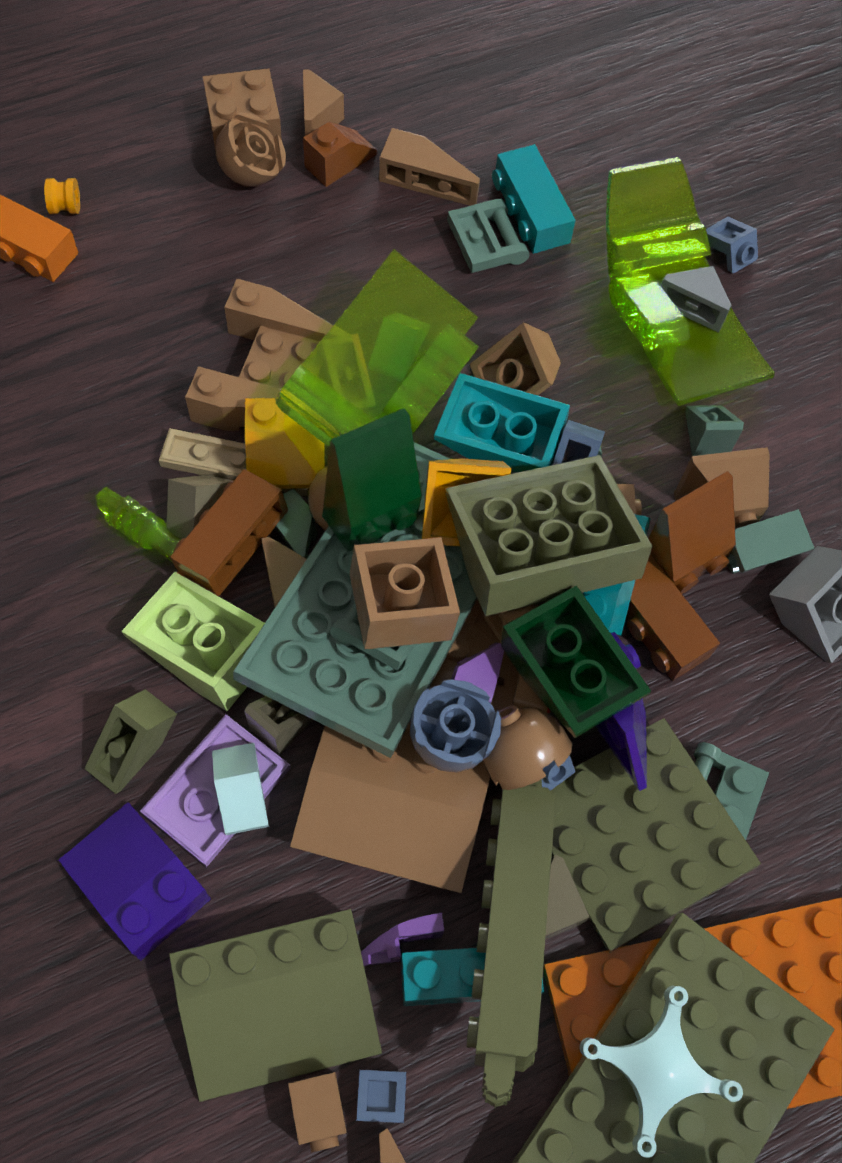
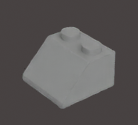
M817 546L769 596L781 623L825 662L833 663L842 653V550Z

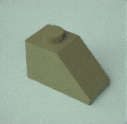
M146 689L115 704L84 769L115 794L119 793L160 748L177 713Z

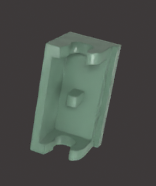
M799 509L735 529L736 545L728 556L730 562L727 566L732 574L744 573L815 549Z

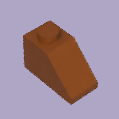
M330 121L303 137L305 168L325 187L377 155V149L356 130Z

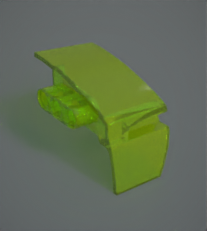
M676 157L609 170L606 238L610 300L613 307L640 342L653 368L676 404L681 406L773 379L775 372L760 354L732 308H730L718 333L683 316L661 288L666 274L710 267L705 257L711 255L706 227L698 217L682 160Z
M393 249L342 316L306 360L298 366L275 397V403L282 412L328 447H330L331 439L403 408L410 415L413 435L479 346L465 336L478 319V316Z

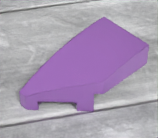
M494 643L489 648L458 661L451 679L470 682L483 689L489 695V702L491 704L504 653L501 644Z
M442 913L411 919L386 931L361 952L363 965L399 962L401 960L400 943L442 938L444 933Z

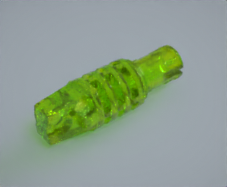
M104 487L95 496L98 509L106 514L104 519L108 524L119 530L123 535L128 536L130 540L136 542L141 548H153L172 562L170 556L181 539L166 529V524L162 518L156 516L155 513L139 504L132 497L127 495L124 498L107 487Z

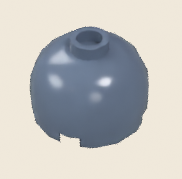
M453 679L442 681L441 685L434 686L430 690L428 688L422 692L411 713L410 737L415 751L426 763L440 771L458 773L473 769L490 755L500 737L501 717L498 710L495 713L494 707L490 704L489 695L483 689L470 682Z

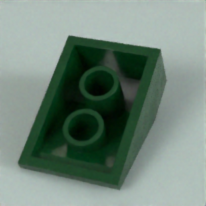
M405 408L330 440L322 517L347 552L352 551L354 545L376 543L381 536L396 529L399 531L404 530L417 520L422 493L410 415Z
M577 585L503 626L501 647L522 679L574 738L651 693L650 688Z

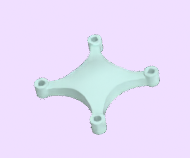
M669 986L665 990L664 997L666 1002L661 1018L653 1030L642 1039L624 1046L603 1045L593 1038H585L580 1043V1052L583 1056L592 1060L599 1058L611 1063L630 1082L639 1106V1128L632 1145L634 1150L645 1158L652 1157L656 1152L657 1145L654 1138L661 1119L670 1108L682 1099L705 1092L719 1094L728 1101L736 1102L743 1095L742 1086L738 1082L712 1077L695 1062L689 1053L680 1026L681 1009L687 1003L688 993L680 986ZM676 992L678 993V999H677V1000H675V998H674V994H675ZM593 1044L594 1049L589 1053L588 1047ZM732 1087V1092L729 1094V1088ZM647 1142L646 1148L642 1149V1144Z

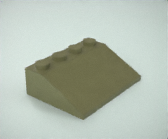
M600 455L446 488L445 494L469 580L485 616L549 601L576 585L583 593L643 577L652 545Z
M351 909L169 954L177 1003L199 1102L382 1054Z

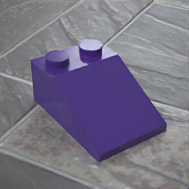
M615 632L611 633L635 669L641 666L640 660L631 644L625 646ZM642 698L596 725V728L639 791L647 788L646 712Z
M129 802L58 860L111 929L140 961L211 900L201 884Z

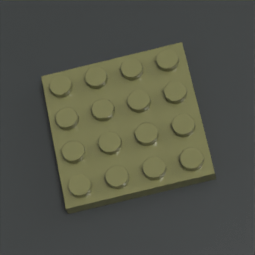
M665 718L646 727L647 788L641 791L637 789L611 748L574 767L575 773L551 790L556 796L552 858L554 855H558L564 859L589 914L588 919L609 953L758 868L761 864Z

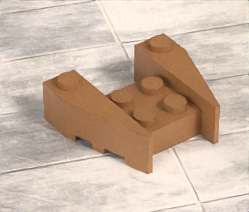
M236 279L224 307L228 333L254 340L239 377L198 366L185 396L190 420L224 431H239V427H245V398H285L324 418V430H326L328 426L327 401L317 399L325 378L321 341L350 335L270 287Z

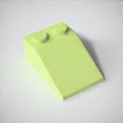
M174 572L122 630V633L195 692L228 711L247 688V686L233 680V671L265 623Z

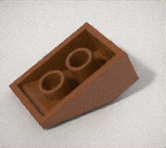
M728 471L663 508L648 538L652 545L650 554L682 594L699 582L698 577L707 572L712 576L725 568L730 562L728 556L736 545L733 476Z

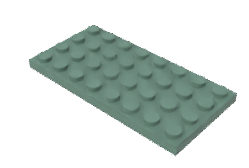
M414 442L422 493L417 520L404 530L399 531L396 529L381 536L376 543L421 539L428 461L448 460L450 458ZM328 526L233 671V680L391 758L411 722V713L422 692L430 687L477 601L460 546L443 545L460 610L452 640L415 644L400 668L396 670L352 644L344 645L338 642L330 633V629L337 619L346 616L354 605L355 600L349 575L353 550L347 552Z

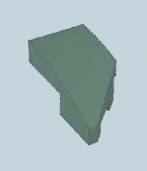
M293 488L283 494L288 511L274 529L283 538L287 548L307 559L309 557L308 550L312 541H316L318 532L308 504Z

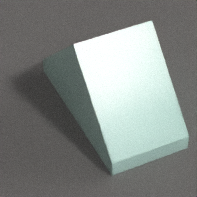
M255 743L213 750L214 784L225 835L269 827Z

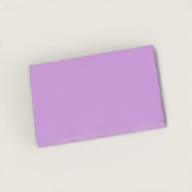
M226 714L140 810L143 816L206 868L235 835H225L214 784L212 751L255 743L264 799L290 770L289 763Z

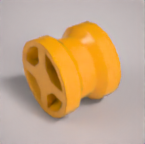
M47 178L44 184V195L48 213L58 214L60 211H68L70 214H79L80 192L76 178H67L65 182H58L55 178Z

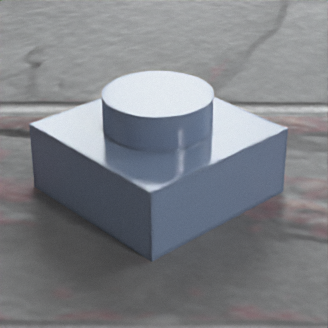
M360 1070L356 1121L404 1123L406 1072Z

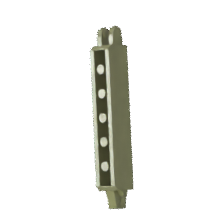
M542 780L522 788L503 789L502 799L493 798L490 825L499 826L498 839L489 838L486 865L495 866L493 881L484 880L481 907L490 909L489 924L480 923L477 952L486 953L484 970L475 969L472 989V999L481 1000L480 1016L469 1017L466 1047L476 1048L474 1065L484 1067L482 1097L485 1098V1103H489L495 1109L498 1106H506L507 1101H510L515 1071L524 1072L534 1064L538 1045L556 796L548 788L542 787Z

